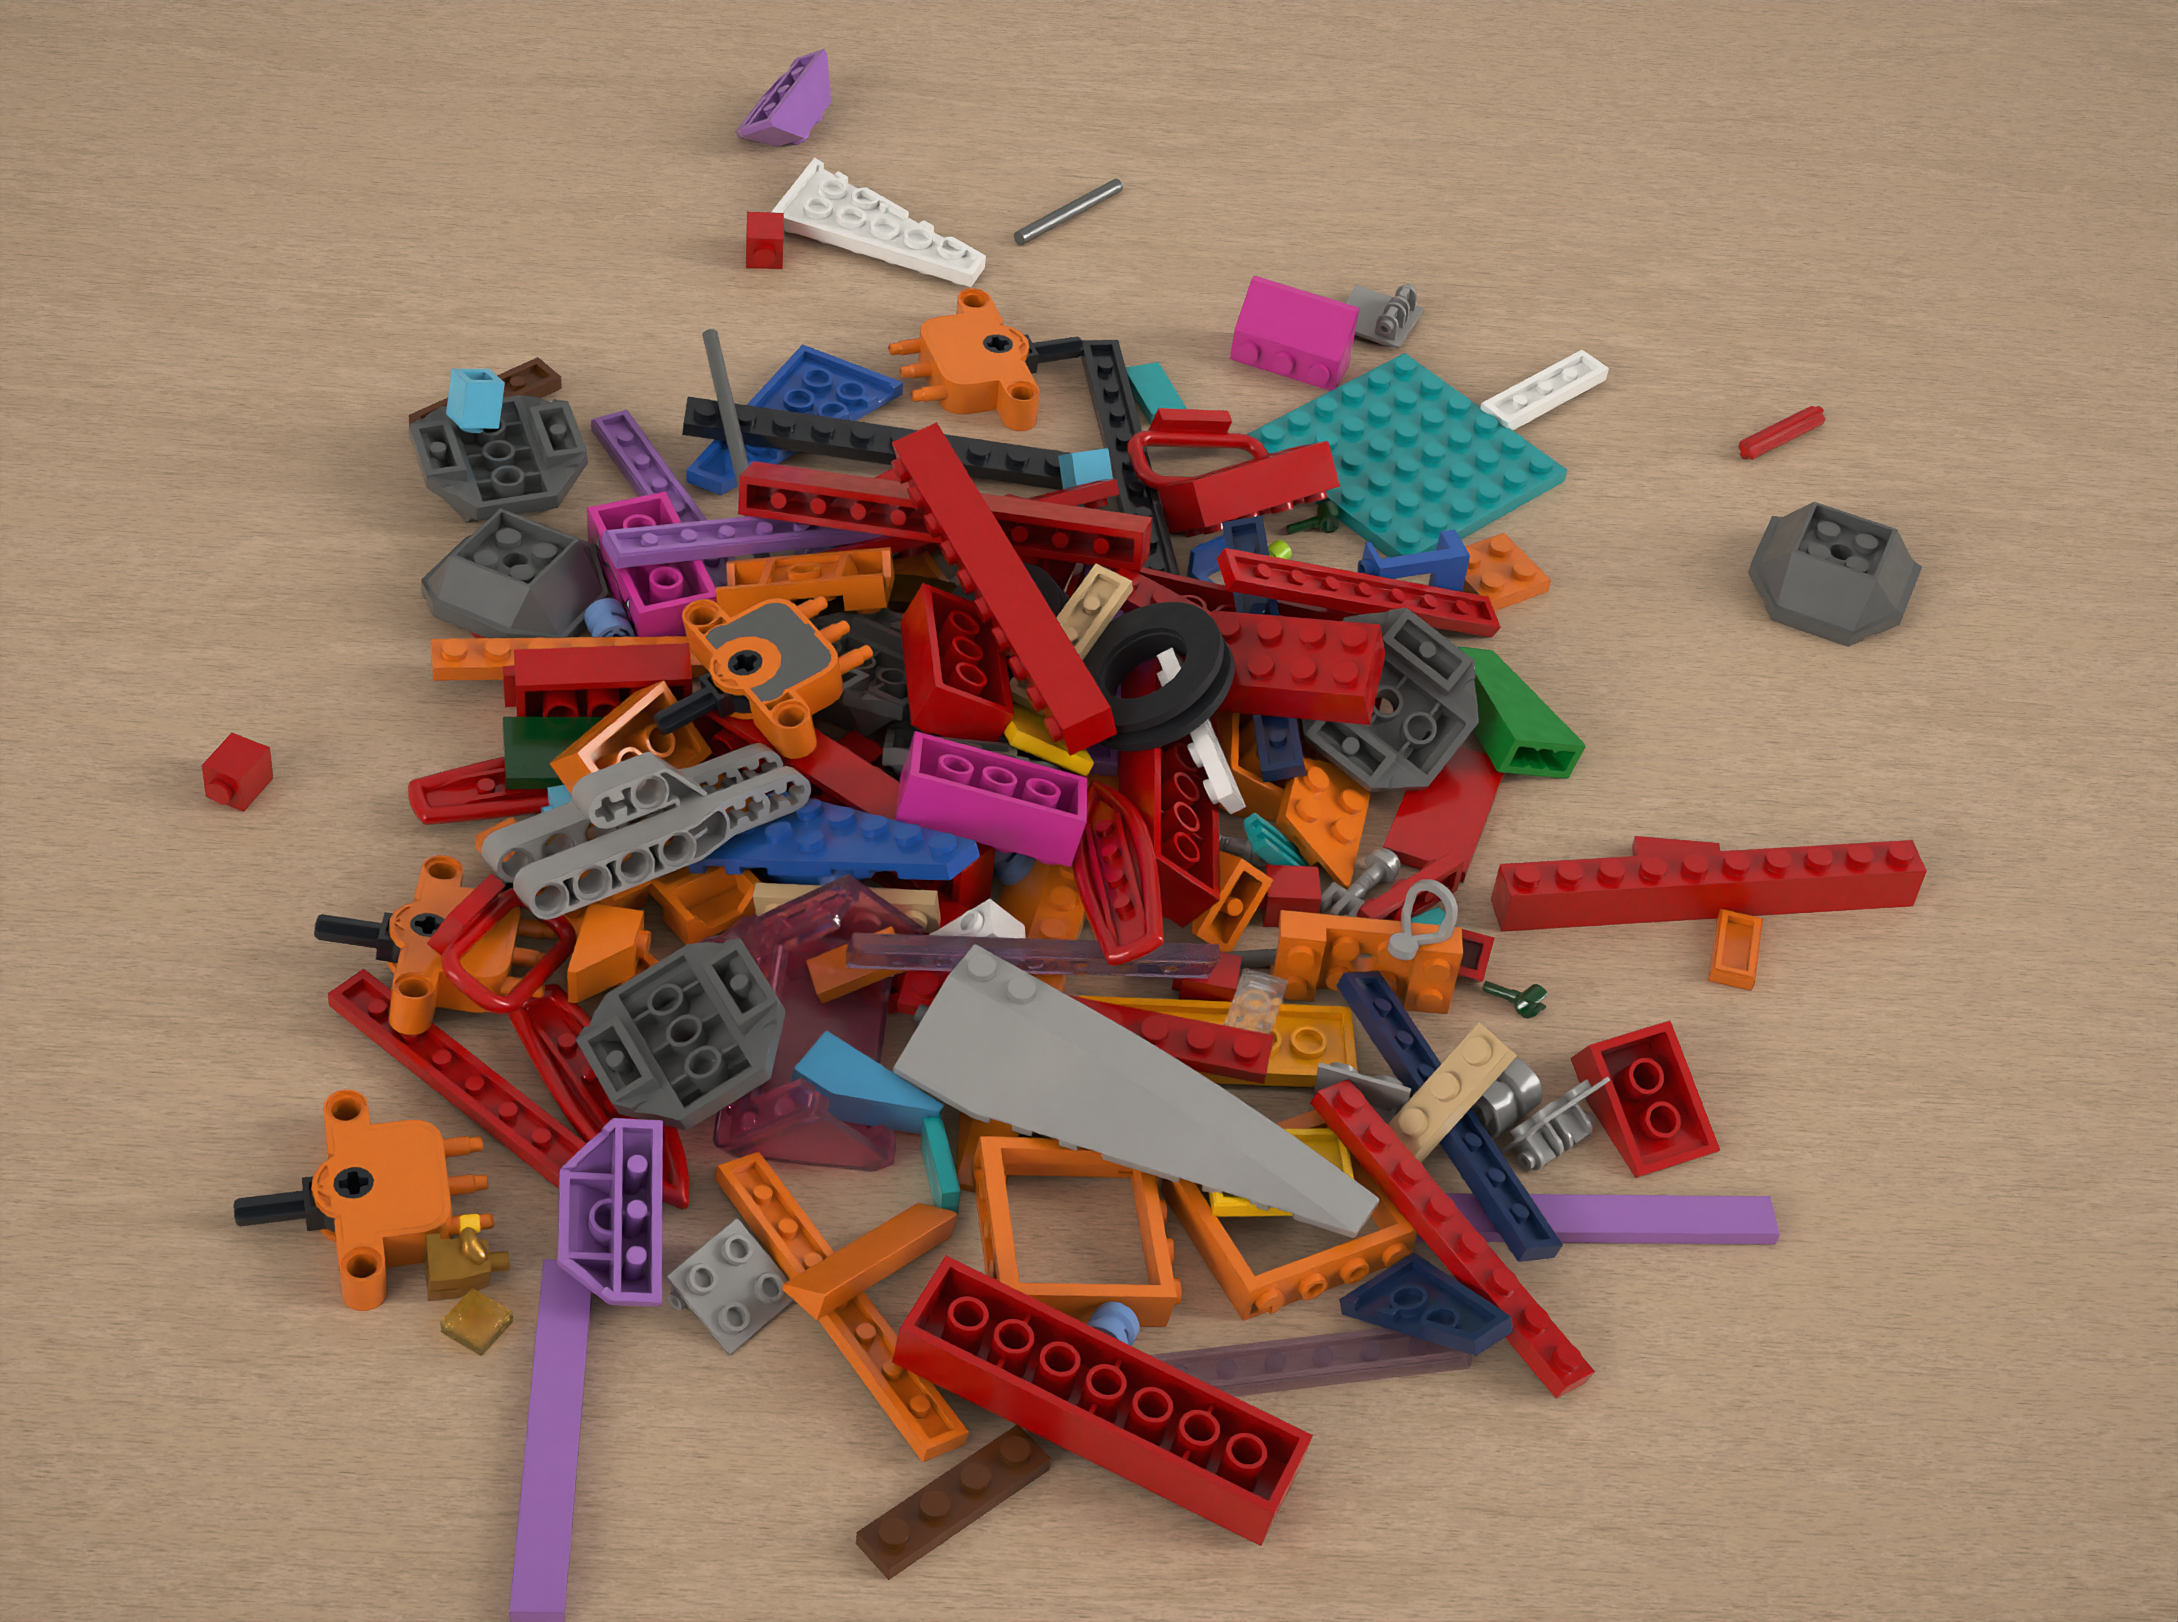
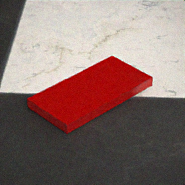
M1460 746L1426 790L1405 791L1383 848L1395 853L1401 864L1420 870L1430 860H1438L1453 851L1464 860L1459 881L1464 883L1505 773L1496 770L1487 754Z

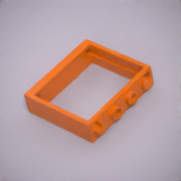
M1316 1110L1275 1123L1283 1129L1330 1128ZM1350 1151L1354 1180L1380 1199L1379 1204L1371 1214L1380 1230L1256 1276L1249 1268L1217 1216H1212V1209L1202 1195L1206 1193L1202 1191L1203 1185L1180 1178L1179 1183L1163 1178L1161 1185L1162 1195L1243 1321L1269 1312L1271 1315L1282 1306L1301 1299H1314L1325 1290L1341 1284L1357 1283L1366 1275L1389 1268L1412 1254L1417 1231Z
M980 1136L971 1168L986 1275L1085 1324L1089 1322L1091 1315L1102 1303L1113 1301L1129 1307L1136 1314L1140 1327H1166L1174 1305L1181 1302L1182 1288L1179 1277H1174L1172 1271L1174 1243L1172 1238H1166L1167 1204L1165 1199H1159L1158 1186L1160 1177L1102 1159V1153L1078 1147V1150L1075 1151L1059 1146V1140L1055 1138ZM1005 1175L1131 1178L1149 1285L1020 1283Z

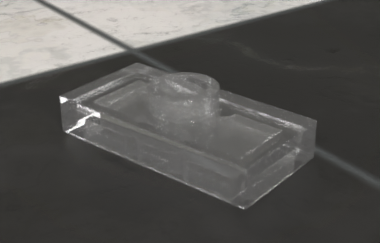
M1244 968L1224 1025L1271 1034L1287 990L1288 980Z

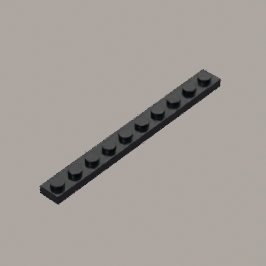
M1082 340L1083 355L1081 359L1103 447L1109 450L1112 477L1117 479L1120 495H1116L1119 512L1153 517L1149 557L1143 567L1180 575L1158 491L1146 486L1139 480L1128 455L1127 444L1130 438L1142 431L1119 341ZM1145 446L1143 447V451L1147 459L1148 465L1152 470L1147 448Z
M688 397L682 435L727 441L718 401ZM734 403L743 442L748 445L891 465V461L897 459L892 442L918 431ZM944 434L970 477L1058 490L1063 489L1058 456L1070 454L1069 452Z

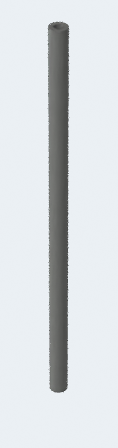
M708 329L703 332L702 337L739 492V476L749 464L718 332L714 329ZM770 553L753 554L754 559L768 558Z

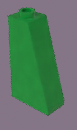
M1458 646L1460 650L1474 660V682L1479 723L1473 731L1496 770L1503 773L1569 779L1586 747L1583 741L1493 650Z

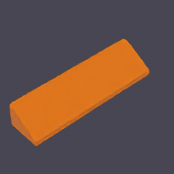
M916 1203L785 1282L782 1290L815 1320H818L951 1238L958 1214L952 1210Z

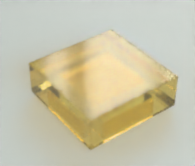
M472 1288L440 1322L441 1333L482 1356L513 1323V1312Z

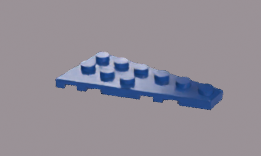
M802 344L747 405L856 421L903 395L904 383ZM713 440L686 470V482L718 495H723L737 487L727 441ZM744 444L749 465L753 461L779 464L799 453L790 450Z
M787 791L781 793L784 797L790 795ZM809 798L808 802L799 810L734 835L706 858L688 865L690 873L705 874L708 866H724L726 874L742 875L746 869L761 867L767 869L768 875L833 877L836 873L835 869L853 870L855 878H871L875 872L896 871L899 879L951 880L979 858L980 855L975 840Z

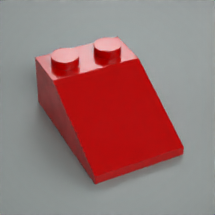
M1671 1020L1591 1044L1570 1058L1579 1083L1587 1079L1593 1087L1606 1077H1609L1610 1081L1585 1099L1635 1178L1721 1151Z

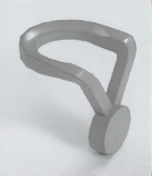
M1422 879L1410 887L1401 913L1402 933L1393 934L1388 942L1387 949L1392 956L1401 960H1411L1416 956L1419 945L1441 943L1452 936L1457 920L1458 906L1455 897L1446 886L1432 879ZM1421 891L1432 892L1444 903L1446 910L1445 918L1437 932L1412 936L1411 913L1416 896Z

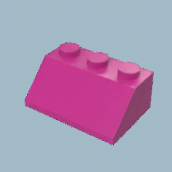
M1254 275L1234 329L1230 359L1332 391L1338 387L1349 368L1360 308Z

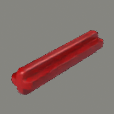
M1810 406L1741 440L1738 445L1741 451L1740 456L1743 459L1749 458L1753 460L1821 426L1826 419L1823 415V408L1820 406Z

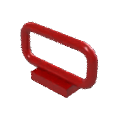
M1158 408L1148 431H1140L1134 434L1127 444L1128 455L1137 477L1146 486L1157 491L1158 487L1191 477L1163 476L1155 473L1149 467L1143 451L1145 446L1242 449L1249 452L1253 458L1268 455L1269 453L1261 442L1249 435L1228 433L1232 419L1227 410Z
M491 873L448 914L427 942V945L441 955L442 969L447 979L463 994L488 1012L498 1015L511 1014L521 1008L573 953L577 936L571 922L564 915L548 920L540 919L556 933L559 941L507 995L501 996L490 991L463 968L460 960L515 906L529 910L518 898L513 888L500 894L506 884Z

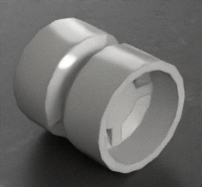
M1515 1058L1471 1108L1492 1140H1494L1514 1125L1516 1120H1520L1541 1103L1543 1096L1542 1087L1532 1069L1522 1060Z

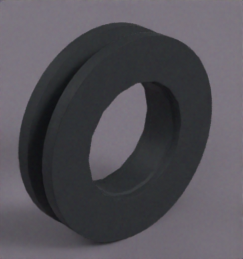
M1162 602L1134 609L1108 624L1083 659L1085 666L1111 707L1117 730L1116 735L1099 743L1119 751H1143L1158 748L1186 736L1203 724L1219 708L1232 685L1235 665L1233 654L1228 644L1222 637L1216 622L1206 611L1187 603ZM1170 648H1173L1177 654L1186 656L1184 665L1177 675L1159 690L1137 698L1123 699L1115 697L1119 685L1127 674L1141 663L1157 657L1158 654Z

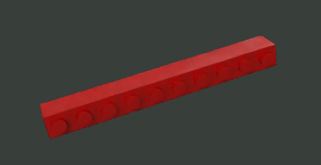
M938 423L931 424L892 442L897 459L891 461V465L900 484L905 482L909 484L910 487L907 488L909 498L916 511L922 509L925 511L926 515L923 516V519L933 539L941 538L942 543L939 545L947 564L950 567L955 564L957 565L959 571L956 572L963 591L966 595L973 593L976 597L973 600V604L983 624L989 621L992 624L993 628L990 629V632L999 652L1008 651L1011 656L1008 659V664L1018 683L1024 680L1027 683L1028 688L1025 691L1032 708L1036 713L1043 710L1047 718L1043 719V722L1053 743L1061 741L1067 753L1071 756L1116 735L1117 730L1109 703Z
M753 461L739 476V515L942 543L940 537L935 539L931 537L923 519V516L926 515L923 509L916 511L907 492V488L910 487L908 483L900 484L898 481ZM980 493L1018 555L1088 565L1098 564L1102 567L1124 568L1137 572L1141 571L1149 557L1153 517Z
M1913 840L1506 863L1499 865L1491 903L1501 932L1717 919L1720 909L1750 916L1910 907L1915 903L1927 870Z

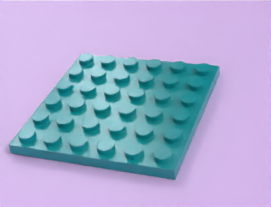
M1406 353L1246 434L1261 442L1269 454L1291 447L1328 441L1340 487L1327 490L1328 498L1316 501V503L1320 505L1327 501L1335 502L1339 511L1338 519L1367 542H1372L1373 546L1388 558L1436 551L1440 531L1455 529L1460 539H1463L1563 483L1567 473L1566 468L1510 428L1504 427L1494 416L1486 414L1477 404Z

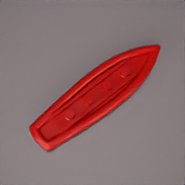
M504 756L413 779L408 784L410 806L424 825L541 813L542 807L549 806L548 789H506Z
M1092 780L1087 788V821L1072 862V869L1080 900L1103 956L1109 965L1117 966L1137 960L1163 945L1164 933L1159 874L1152 839L1141 813L1122 793L1102 782Z
M556 983L545 985L544 997H530L521 1008L511 1014H507L552 1097L585 1143H588L599 1134L602 1128L613 1118L638 1119L619 1114L611 1103L576 1041L583 1028L589 1026L592 1018L577 1003L568 1002V993ZM663 1125L662 1202L685 1210L689 1206L690 1178L686 1154L677 1128Z

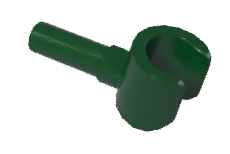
M1332 501L1323 502L1317 508V516L1287 525L1288 534L1319 527L1325 533L1335 532L1339 527L1337 504Z
M1485 981L1482 991L1513 1003L1516 1011L1523 1018L1535 1017L1546 1008V1005L1540 1003V1001L1547 997V991L1538 984L1531 985L1523 992L1511 990L1489 981Z

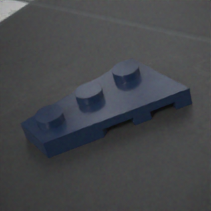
M1414 1252L1339 1299L1342 1315L1477 1356L1513 1332L1510 1315Z

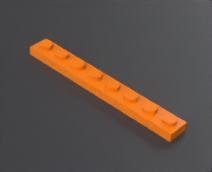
M687 636L431 639L433 681L503 680L502 666L514 665L515 649L688 643ZM689 647L692 677H701L709 671L697 659Z
M759 1151L717 1165L714 1179L788 1280L835 1253ZM864 1291L818 1319L922 1462L966 1444L969 1431L934 1384L892 1363L898 1336Z

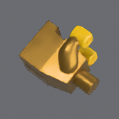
M465 1214L460 1217V1237L455 1239H441L440 1233L426 1234L424 1263L428 1301L461 1298L489 1287L491 1272L509 1271L508 1251L489 1252L488 1240L477 1237L476 1234L480 1232L479 1214Z

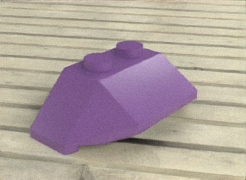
M825 49L797 57L792 62L789 70L780 76L735 131L739 138L778 147L787 143L798 145L810 136L809 131L823 119L822 114L831 103L828 55Z
M613 1118L559 1172L557 1265L609 1305L661 1307L663 1120Z

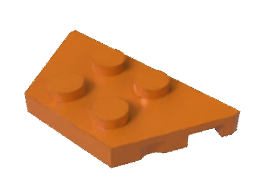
M1303 757L1306 776L1287 779L1276 826L1289 841L1298 847L1300 854L1311 867L1319 862L1334 879L1335 883L1347 890L1352 880L1371 792L1363 788L1333 763Z

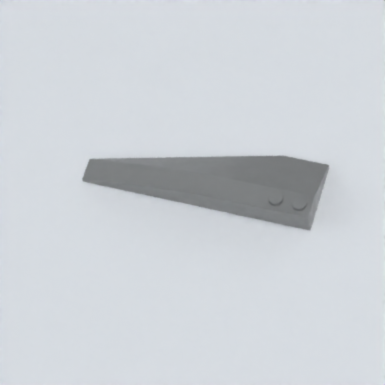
M976 944L972 946L948 975L893 1067V1073L974 1119L990 1123V1120L994 1119L1012 1125V1131L1032 1136L1033 1132L1055 1138L1059 1140V1146L1075 1151L1078 1150V1147L1102 1153V1159L1177 1183L1182 1178L1203 1185L1202 1191L1226 1192L1250 1200V1204L1255 1205L1259 1209L1268 1211L1269 1207L1290 1212L1293 1213L1294 1220L1351 1238L1357 1236L1379 1204L1380 1199L1357 1181L1216 1083L1130 1030Z

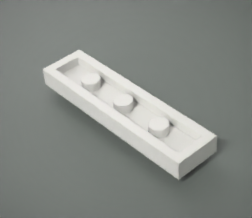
M1580 350L1482 402L1480 409L1486 414L1494 416L1504 427L1515 430L1605 381L1609 368L1585 351Z
M1173 648L1157 655L1163 669L1157 673L1162 687L1171 681L1184 665L1183 660ZM1207 719L1198 728L1190 732L1193 742L1187 746L1197 767L1204 766L1209 777L1203 781V785L1210 800L1214 805L1220 802L1232 814L1245 808L1246 805L1211 723Z

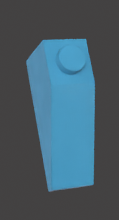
M827 1030L793 1069L789 1094L794 1096L796 1101L805 1109L817 1111L828 1119L922 1134L923 1118L940 1116L941 1119L944 1104Z

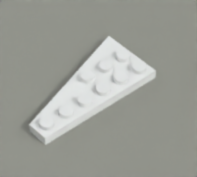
M816 158L810 162L772 210L773 213H784V230L788 233H796L818 240L821 243L832 244L857 254H864L884 260L889 264H897L922 274L943 278L958 285L972 287L985 268L986 255L954 237L943 238L934 232L932 224L925 220L920 223L908 218L909 211L867 187H854L848 183V176L839 171L833 175L825 170L824 163Z

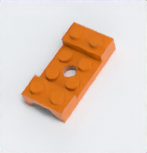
M891 547L727 561V586L716 587L715 592L717 604L730 618L768 599L781 598L794 603L797 599H815L823 596L828 602L843 595L845 611L857 610L859 614H873L879 612L882 608H887L893 588L895 574Z
M673 837L666 841L664 847L673 840ZM685 866L652 879L653 883L649 893L663 907L664 922L687 945L703 941L756 916L753 893L755 883L762 882L749 869H746L742 875L726 874L724 866H708V870L703 874L690 873L689 867Z
M1281 910L1274 965H1270L1269 998L1314 1002L1316 989L1339 991L1336 985L1343 973L1380 971L1394 994L1403 997V1007L1405 1010L1448 1014L1463 956L1462 927H1454L1452 936L1444 942L1419 945L1416 956L1413 959L1401 960L1392 956L1387 949L1390 937L1395 933H1402L1401 921ZM1411 922V934L1414 936L1435 933L1440 925ZM1363 953L1374 955L1370 958L1358 957L1359 954Z

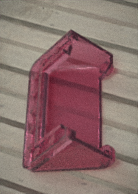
M850 874L765 912L756 919L748 931L745 946L779 998L786 1013L771 1079L724 1107L716 1114L713 1142L717 1148L732 1157L741 1158L759 1151L766 1161L864 1172L877 1171L894 1164L896 1136L891 1129L884 1125L872 1127L841 1121L828 1112L830 1100L815 1091L814 1085L803 1078L791 1082L794 1067L826 1030L881 1064L892 977L907 971L904 970L822 1004L816 994L806 960L890 926L893 927L897 935L907 967L908 964L916 965L921 957L924 928Z

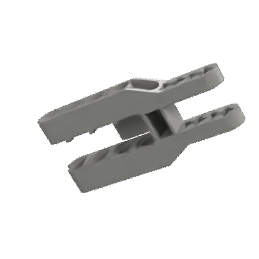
M762 743L751 744L684 769H676L649 751L582 777L574 785L572 802L494 831L484 840L481 853L487 865L502 880L513 883V890L518 898L535 916L545 920L553 919L703 860L734 835L802 808L809 800L811 785L808 779L793 767H783L780 756L766 744ZM764 758L767 762L762 764V771L756 773L754 769L759 767L758 760ZM745 767L746 770L742 771L741 776L740 772L737 769ZM723 773L726 777L721 781L722 787L717 789L713 785L718 783V775ZM791 781L794 785L789 788L790 795L784 797L781 793L786 791V783ZM703 782H704L705 784H707V785L702 786V787L699 785V784H701V783H703ZM773 791L774 793L770 794V798H768L765 793ZM750 797L754 801L749 803V811L744 813L740 809L746 806L745 799ZM728 807H732L733 809H732V810H729V815H728L725 810H726ZM590 823H593L595 825L591 829L587 830ZM556 835L555 840L551 844L545 846L548 839ZM673 837V840L664 847L666 841ZM512 851H515L514 855L509 860L503 862V859L507 854H509ZM629 853H632L630 858L622 863L624 857ZM590 869L589 873L584 878L579 880L581 874L584 871ZM547 886L546 890L542 894L536 896V893L541 888Z

